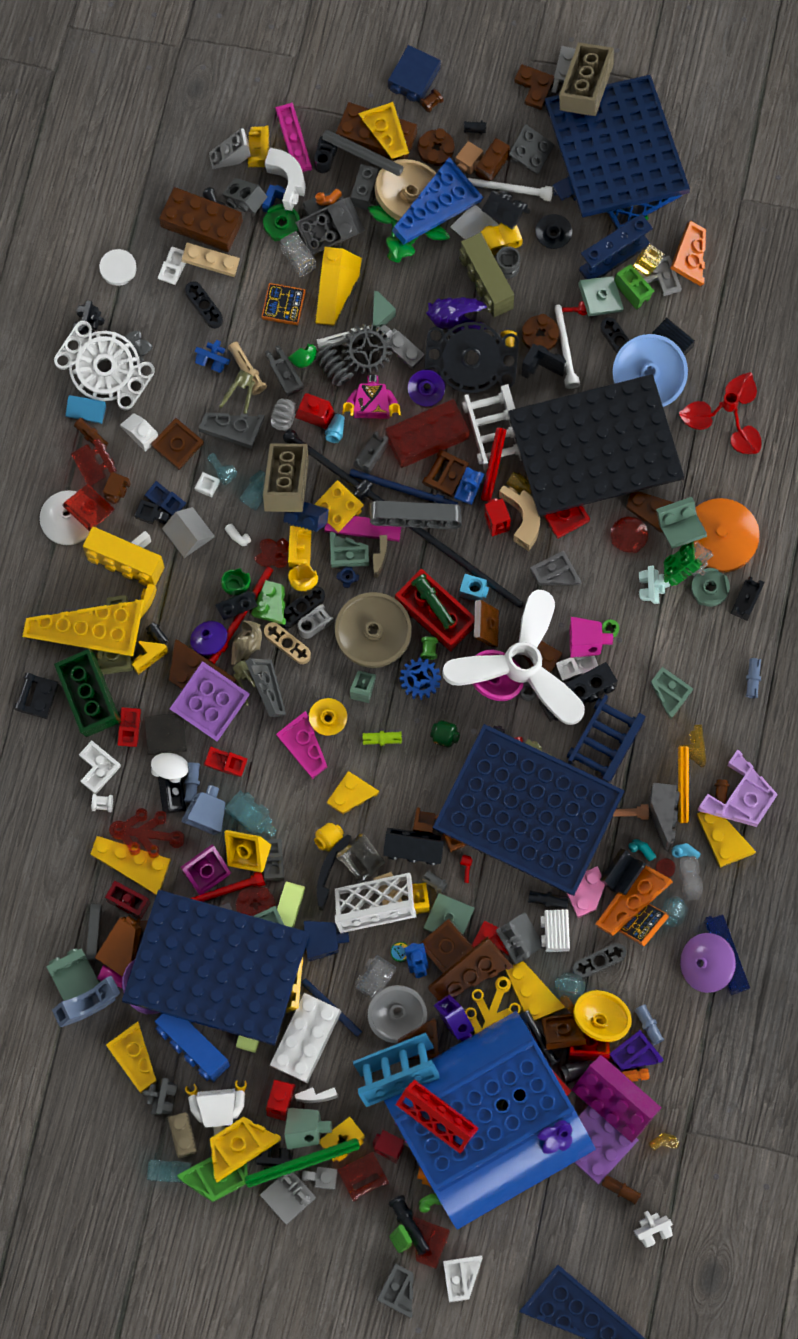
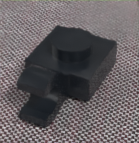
M142 499L135 513V519L152 525L155 520L166 524L170 517L169 514L159 511V505Z

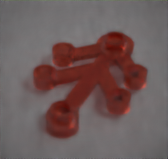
M139 808L136 811V815L125 822L115 821L109 827L110 835L117 840H122L128 847L129 853L134 856L140 853V845L137 842H133L129 836H136L151 858H157L160 851L159 847L153 845L148 838L169 841V844L174 848H179L184 844V834L176 830L166 833L151 830L157 825L166 822L167 816L164 811L156 812L155 818L139 828H131L139 821H145L148 817L147 810ZM140 813L145 814L143 817L139 816ZM132 847L138 848L135 851L131 850ZM151 850H156L157 852H156V853H151L150 851H151Z

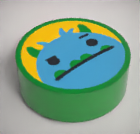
M397 942L391 947V957L394 961L405 962L407 960L404 950L405 947H408L406 943Z

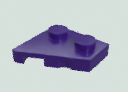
M641 1030L610 1053V1058L621 1071L658 1064L664 1061Z

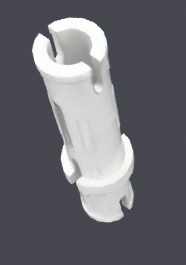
M351 328V329H350V330H353L354 333L357 332L356 329H354V328ZM347 331L317 339L319 350L329 345L335 347L342 345V343H348L349 341L344 337L347 335L351 338L352 335ZM368 333V337H374L373 334ZM362 334L357 336L353 342L357 343L358 340H361L363 338Z

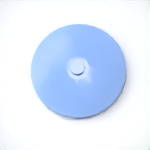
M655 334L637 336L628 341L616 355L613 364L614 384L653 374L663 407L667 406L679 397L686 385L688 377L686 358L681 349L664 336Z

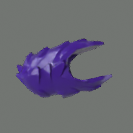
M460 297L442 300L438 298L433 304L428 303L429 310L426 314L435 326L442 330H450L464 322H476L467 318L465 313L481 311V309L487 308V305L475 298ZM468 325V328L480 329L481 327L478 325ZM464 326L459 327L453 330L452 332L457 333L458 331L463 330Z

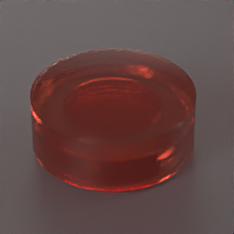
M664 858L658 861L656 871L668 878H671L675 873L676 867L672 860Z

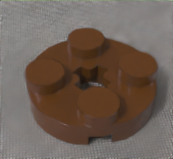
M444 129L430 130L420 137L418 152L425 163L441 166L444 165L449 157L452 158L455 149L454 140ZM433 145H440V150H432Z
M545 314L531 317L525 322L522 328V339L526 347L530 349L533 344L537 346L542 345L549 351L557 344L559 328L552 318ZM538 330H541V331L543 330V331H544V337H542V336H538V337H537V336H536L537 331H538Z

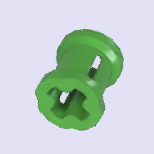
M435 637L421 638L423 652L420 654V658L428 660L437 659L436 644L438 639Z

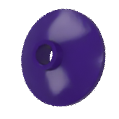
M420 370L410 378L408 393L416 404L426 407L433 406L443 398L445 384L441 376L436 372ZM424 384H429L431 388L425 389Z
M217 621L204 622L198 625L192 632L190 638L191 646L198 654L212 655L224 647L227 641V631Z

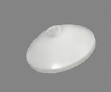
M69 490L61 491L48 498L42 506L40 525L44 534L51 541L61 545H74L84 541L92 526L95 527L96 511L90 499L82 493ZM69 511L70 514L68 516H64V512Z

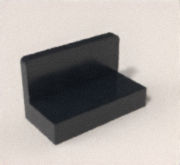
M621 848L600 880L611 891L626 895L646 864L641 860L635 859L627 850Z

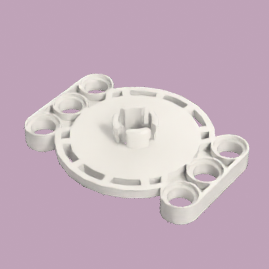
M80 321L75 325L54 358V363L58 369L65 370L69 368L71 379L82 394L99 401H113L117 399V404L122 410H130L154 375V366L150 362L140 363L137 351L128 339L111 331L92 333L91 325L86 321ZM81 325H86L89 331L87 334L81 335L78 332V328ZM107 334L112 335V337H100V335ZM116 337L124 340L127 344L124 345L121 341L117 340ZM74 340L78 342V348L76 350H70L68 348V343L70 341ZM129 347L133 350L135 357H132L128 349ZM60 356L68 358L66 365L61 366L58 364L57 360ZM109 360L112 365L111 369L108 372H101L97 367L98 362ZM149 366L152 372L150 375L145 376L141 373V368ZM77 374L81 382L80 385L77 384L73 375ZM134 381L140 382L141 389L133 391L130 387L131 383ZM85 387L93 392V396L86 393L82 388ZM97 394L109 395V398L97 397ZM122 397H129L131 404L124 407L121 405L120 400Z

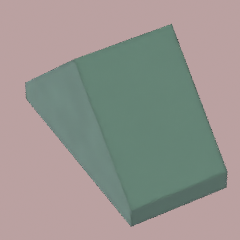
M374 291L373 330L375 331L377 326L381 328L396 316V309L378 291Z
M358 670L350 688V698L369 703L376 675Z

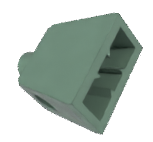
M288 1108L284 1133L287 1149L318 1145L321 1133H332V1122L321 1121L318 1110Z

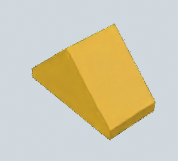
M426 882L412 884L416 914L430 913Z

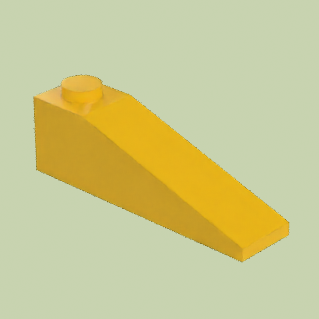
M324 247L316 324L335 325L355 282H357L360 276L361 257L342 248Z

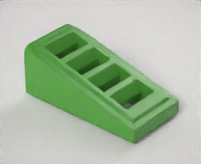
M401 1224L390 1235V1239L398 1253L412 1247V1240Z

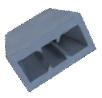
M209 785L206 793L200 792L196 794L181 822L212 835L220 833L223 824L225 802L217 798L219 788Z

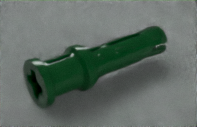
M425 574L420 575L411 582L412 586L417 588L421 594L420 598L427 601L444 628L448 629L449 625L452 626L455 621L436 596V589L431 587L426 580L427 576Z

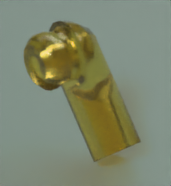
M662 1133L648 1144L653 1151L661 1146L676 1149L679 1146V1140L674 1135Z

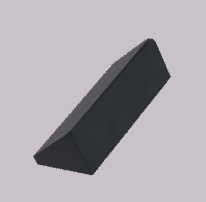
M159 776L158 782L163 814L186 811L182 778L180 782L173 783L169 779Z

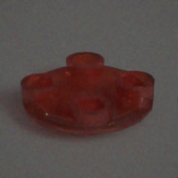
M627 516L620 518L611 528L612 544L623 552H639L648 540L646 525L636 517Z

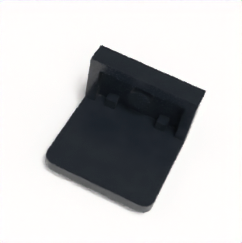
M499 190L498 192H491L481 211L509 228L514 229L522 214H529L531 210L527 208L528 204L521 200H513V195Z

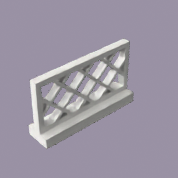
M410 873L335 888V923L340 933L416 917L412 876ZM407 880V884L402 889L396 886L400 881ZM381 885L389 886L383 893L378 890ZM369 889L370 891L364 897L359 894L361 890ZM393 889L398 891L394 898L387 896ZM350 893L351 895L345 901L340 898V894ZM374 893L379 895L375 902L368 900ZM403 895L408 897V900L398 902ZM355 897L361 900L356 906L350 904ZM384 899L390 901L387 905L379 906ZM365 903L371 905L368 909L360 910ZM346 907L352 909L350 913L341 914Z

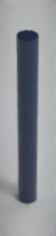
M305 978L301 982V985L315 998L336 1007L309 980ZM341 1012L338 1020L356 1037H359L363 1031Z

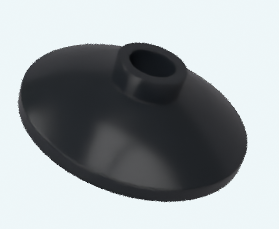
M549 214L541 218L537 223L535 229L536 238L544 247L558 249L570 241L572 226L565 217L558 214ZM555 232L557 235L551 236L550 233Z

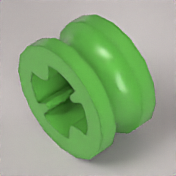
M606 620L602 625V633H611L605 630L607 625L615 627L613 638L616 637L619 631V624L615 620Z

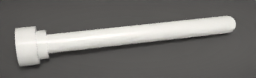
M468 178L477 187L536 195L543 198L544 201H551L552 199L551 186L539 189Z
M556 305L554 310L559 328L563 357L566 360L567 375L564 379L565 387L567 389H574L580 386V381L573 369L562 307Z

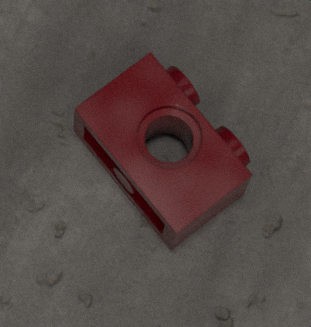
M115 880L105 896L108 903L138 919L143 918L151 904L149 898Z
M382 1130L381 1134H376L372 1144L375 1154L397 1163L405 1147V1140Z

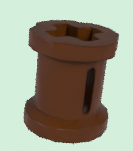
M432 89L427 97L420 99V104L428 113L438 103L444 102L442 95L436 89Z

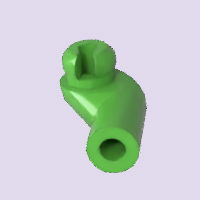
M431 1193L420 1199L418 1205L421 1212L427 1213L430 1210V1206L442 1204L437 1195Z

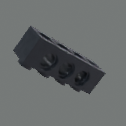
M607 662L565 683V685L573 692L576 690L583 691L584 695L579 698L585 704L586 702L593 703L603 693L609 694L616 689L618 680ZM598 681L601 686L594 688L591 686V682ZM539 699V704L549 721H559Z

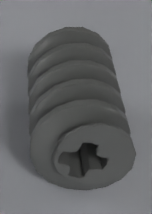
M329 345L317 353L315 360L323 368V372L328 374L327 377L329 380H332L331 383L334 386H341L347 383L354 376V373L347 374L350 370L349 366L343 368L346 362H339L342 358L341 355L334 356L338 351L336 349L330 350L332 345Z

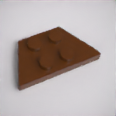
M175 640L169 676L170 682L183 690L202 661L233 683L237 682V679L179 640Z

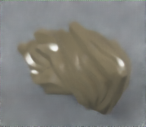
M245 620L242 622L243 631L233 641L231 665L235 666L241 660H248L254 651L260 650L262 640L260 624Z

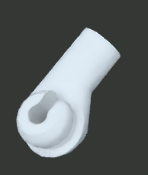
M228 524L225 527L231 539L239 545L247 546L251 542L249 535L244 534L241 536L233 524Z

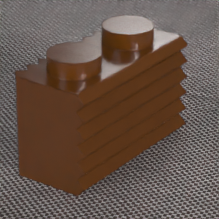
M495 138L477 164L476 176L487 181L494 180V177L500 172V169H502V166H504V163L509 158L510 146Z

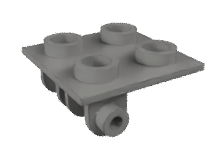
M294 1172L279 1177L260 1194L286 1225L316 1199Z

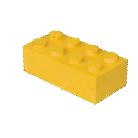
M93 526L83 544V549L89 562L96 565L100 563L111 572L116 570L127 579H137L140 584L146 587L148 583L156 586L165 568L162 556Z

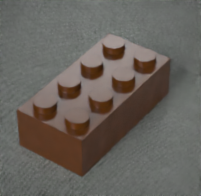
M348 102L336 134L389 160L408 159L417 136V124L399 119L409 154L391 159L358 114L370 109Z
M173 187L159 217L162 228L228 253L243 222L242 212Z

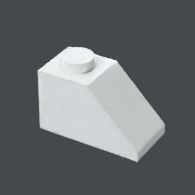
M135 413L120 424V427L145 452L158 437L157 431L145 419Z

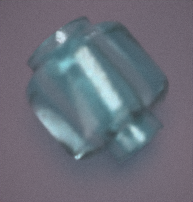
M674 897L664 901L661 911L669 916L664 924L669 927H676L684 922L688 907L683 899Z
M565 972L560 978L556 979L555 989L558 990L560 997L577 1000L584 994L585 981H583L580 975Z

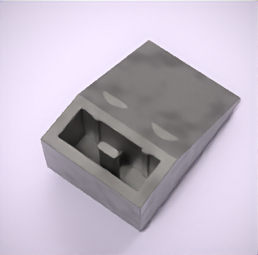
M350 197L331 204L296 222L311 256L323 251L324 247L334 246L365 231Z
M653 783L650 793L649 813L665 851H668L669 846H673L676 830L672 829V826L675 827L678 811L674 810V808H677L680 792L676 791L677 785Z

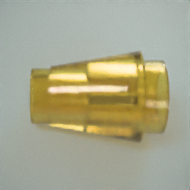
M513 471L506 485L512 487L517 492L521 493L524 489L531 494L528 480L519 472L517 474Z

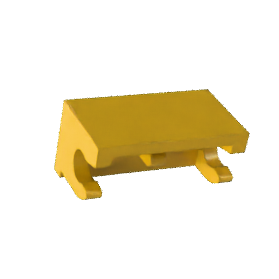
M268 126L250 127L249 149L251 156L248 158V167H265L269 151Z
M290 526L289 568L310 565L311 530L304 529V527Z

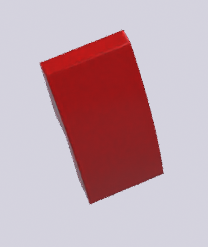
M121 707L118 746L137 747L141 709Z
M210 747L203 766L242 777L248 758Z

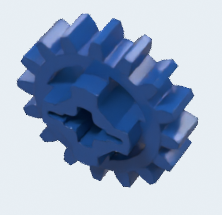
M418 658V662L415 663L412 659L411 665H404L406 670H401V675L403 676L400 677V682H404L401 688L406 689V695L412 693V699H415L417 695L422 700L423 695L430 698V692L436 694L435 687L440 688V683L437 681L441 680V676L437 675L440 673L439 668L434 669V662L429 665L428 659L422 662L421 658ZM428 670L432 673L433 678L428 676ZM420 676H423V679H421L420 682L417 681V678H420ZM407 679L413 683V688L409 685Z

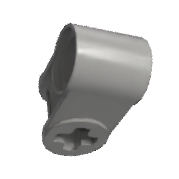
M321 604L299 620L298 633L302 638L309 639L321 630L329 627L335 619L328 615L325 611V606ZM304 625H310L312 627L308 631L302 629Z

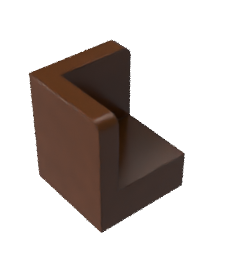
M416 807L413 831L433 834L435 813L420 811V808Z

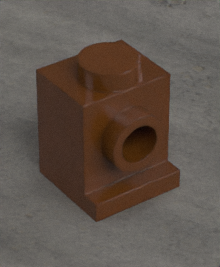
M111 472L103 490L104 498L112 504L119 503L120 498H124L126 494V487L131 485L129 478Z

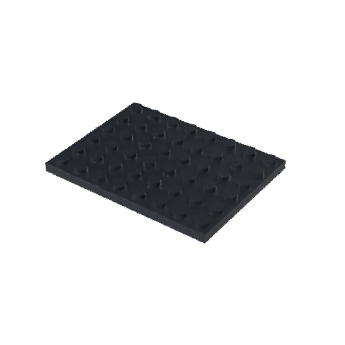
M653 374L508 411L538 517L684 480L685 478Z

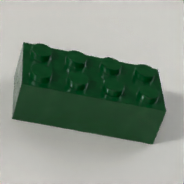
M87 649L54 664L82 735L87 738L121 723L95 653Z

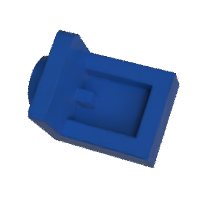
M269 185L265 193L267 198L262 203V210L264 212H267L273 206L276 198L283 200L285 188L279 185Z

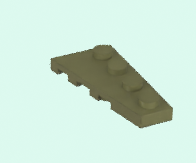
M126 595L107 598L106 605L127 603L128 597ZM98 651L97 659L103 675L133 671L132 656Z

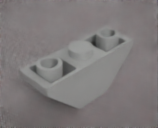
M243 128L209 152L212 169L238 165L251 156L248 139Z

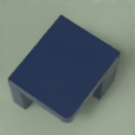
M569 177L552 185V193L554 196L558 195L560 200H565L570 196L574 201L576 200Z

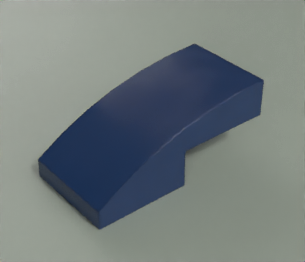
M157 481L144 495L146 499L159 505L160 509L170 516L180 511L186 504L175 493L168 491Z

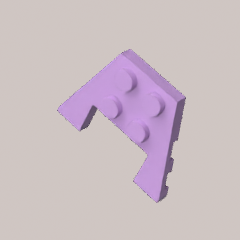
M737 750L727 766L743 775V779L726 804L707 794L698 810L757 827L778 794L762 776L760 777L756 773L751 763L747 762L743 758V754Z

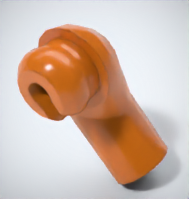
M335 189L329 196L319 192L315 195L316 203L320 206L334 204L342 196V192L339 189Z

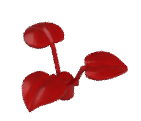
M751 372L742 374L727 384L723 402L719 403L714 412L711 413V407L703 401L692 402L679 412L682 421L687 426L697 430L710 427L712 425L711 417L715 416L722 407L727 412H734L738 432L733 433L730 443L733 449L743 454H757L761 450L762 440L757 429L752 426H745L741 430L738 418V402L741 404L750 403L757 395V387Z

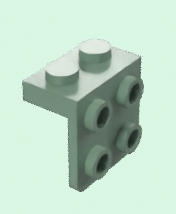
M77 948L72 949L67 953V956L61 959L60 957L55 958L49 962L50 965L46 966L64 1001L80 996L99 984L82 948L79 950Z

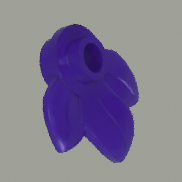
M561 1120L556 1122L553 1127H547L538 1134L537 1137L544 1141L542 1147L544 1154H552L558 1149L566 1151L570 1147L573 1140L571 1137L573 1131L571 1124Z

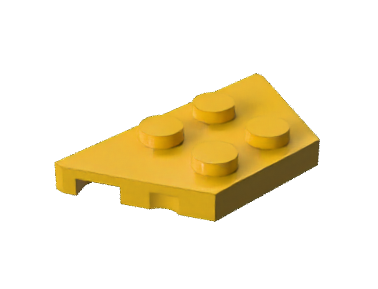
M245 1117L237 1120L210 1138L215 1181L219 1182L281 1141V1137L278 1134L269 1132L259 1124H254Z

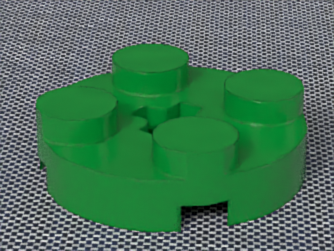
M284 204L272 206L263 219L266 234L273 241H286L293 238L299 233L296 224L300 220L299 214L294 208L292 211L285 210ZM280 219L287 221L284 226L277 225Z

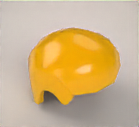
M310 565L294 567L288 573L289 582L297 591H308L317 585L316 570L313 571Z

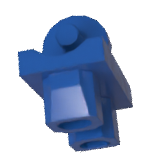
M216 340L214 344L207 343L206 347L211 349V352L199 347L195 349L197 353L195 363L205 367L208 358L214 359L211 370L222 373L225 365H229L231 360L217 354L218 352L222 354L225 352V348L220 347L221 341Z
M467 467L454 499L472 505L483 480L484 473Z
M412 943L404 948L409 972L414 973L416 978L424 977L427 975L426 969L429 968L424 944Z

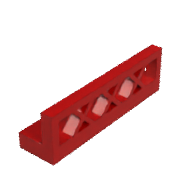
M416 1080L404 1090L396 1103L397 1107L458 1153L464 1150L469 1140L479 1129ZM406 1097L412 1101L414 1107H409L403 1102ZM421 1111L428 1113L430 1119L422 1117ZM437 1123L444 1125L446 1131L438 1129ZM454 1135L464 1140L461 1145L454 1141Z

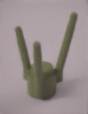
M240 369L234 383L225 394L219 407L222 408L237 385L244 389L246 386H249L243 412L247 414L252 388L255 384L252 381L254 376Z
M245 660L238 662L233 667L235 671L233 676L237 679L238 686L244 689L241 679L243 681L248 679L252 686L256 687ZM246 700L244 703L246 706H248L249 703L248 700Z

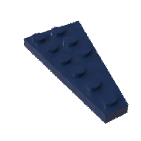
M559 1265L555 1267L519 1311L522 1314L584 1339H646Z

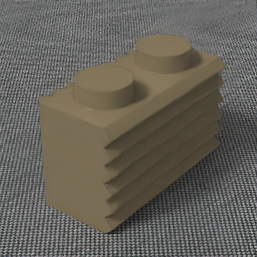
M181 1113L169 1116L168 1120L177 1157L180 1159L197 1154L198 1151L196 1150L197 1147L195 1146L196 1143L194 1142L195 1139L193 1138L188 1114Z

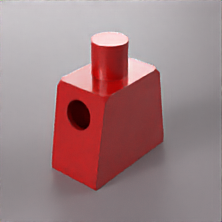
M305 393L295 418L327 429L335 412L329 401Z
M278 1079L274 1080L266 1107V1116L286 1121L296 1084Z

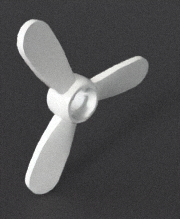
M544 590L533 591L528 597L521 619L519 643L509 647L505 655L457 658L447 661L443 667V678L451 685L473 684L507 675L515 682H529L541 702L561 722L573 725L578 723L584 716L585 706L580 698L562 681L542 667V656L537 647L548 629L555 608V601L552 595ZM519 654L525 655L531 659L534 667L521 669L514 664L512 657Z

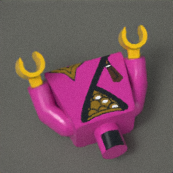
M368 375L367 384H359V388L355 389L346 403L343 404L342 414L350 412V415L353 416L354 412V418L390 419L393 413L401 415L400 405L393 393L386 389L385 384H378L379 377L377 375Z

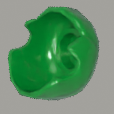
M307 344L305 349H298L287 359L295 367H307L315 360L317 348L314 344Z
M241 568L228 570L221 578L222 589L231 596H237L246 592L251 582L250 574L244 573Z

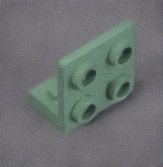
M692 497L656 509L659 526L672 549L707 537V532L697 516L695 502Z

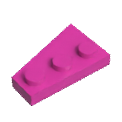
M306 711L276 734L277 738L311 779H314L327 768Z

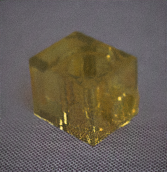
M648 244L639 254L632 267L648 277L657 268L664 253Z

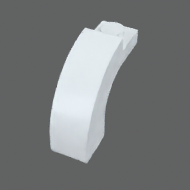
M269 148L265 161L267 173L281 175L288 180L282 201L285 210L292 211L294 204L296 205L298 202V197L305 195L306 187L302 169L297 160L289 153Z

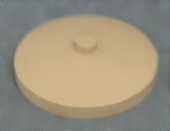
M410 159L395 160L394 162L404 167L400 176L381 169L376 178L374 190L378 203L387 214L398 221L436 175L432 168L419 161Z

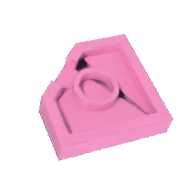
M598 866L586 871L574 896L566 893L577 918L596 911L605 884L600 880L602 875Z

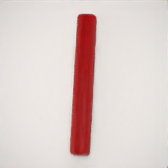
M497 428L481 495V500L488 502L492 499L507 432L504 428Z

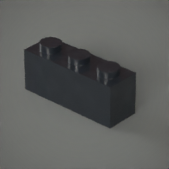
M387 827L383 856L393 860L402 858L409 862L422 861L428 865L441 864L445 836Z

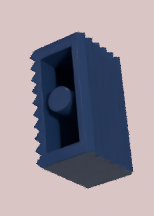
M304 502L303 512H284L283 521L284 523L287 522L288 524H294V526L297 525L298 527H304V529H311V531L317 532L327 524L329 509Z

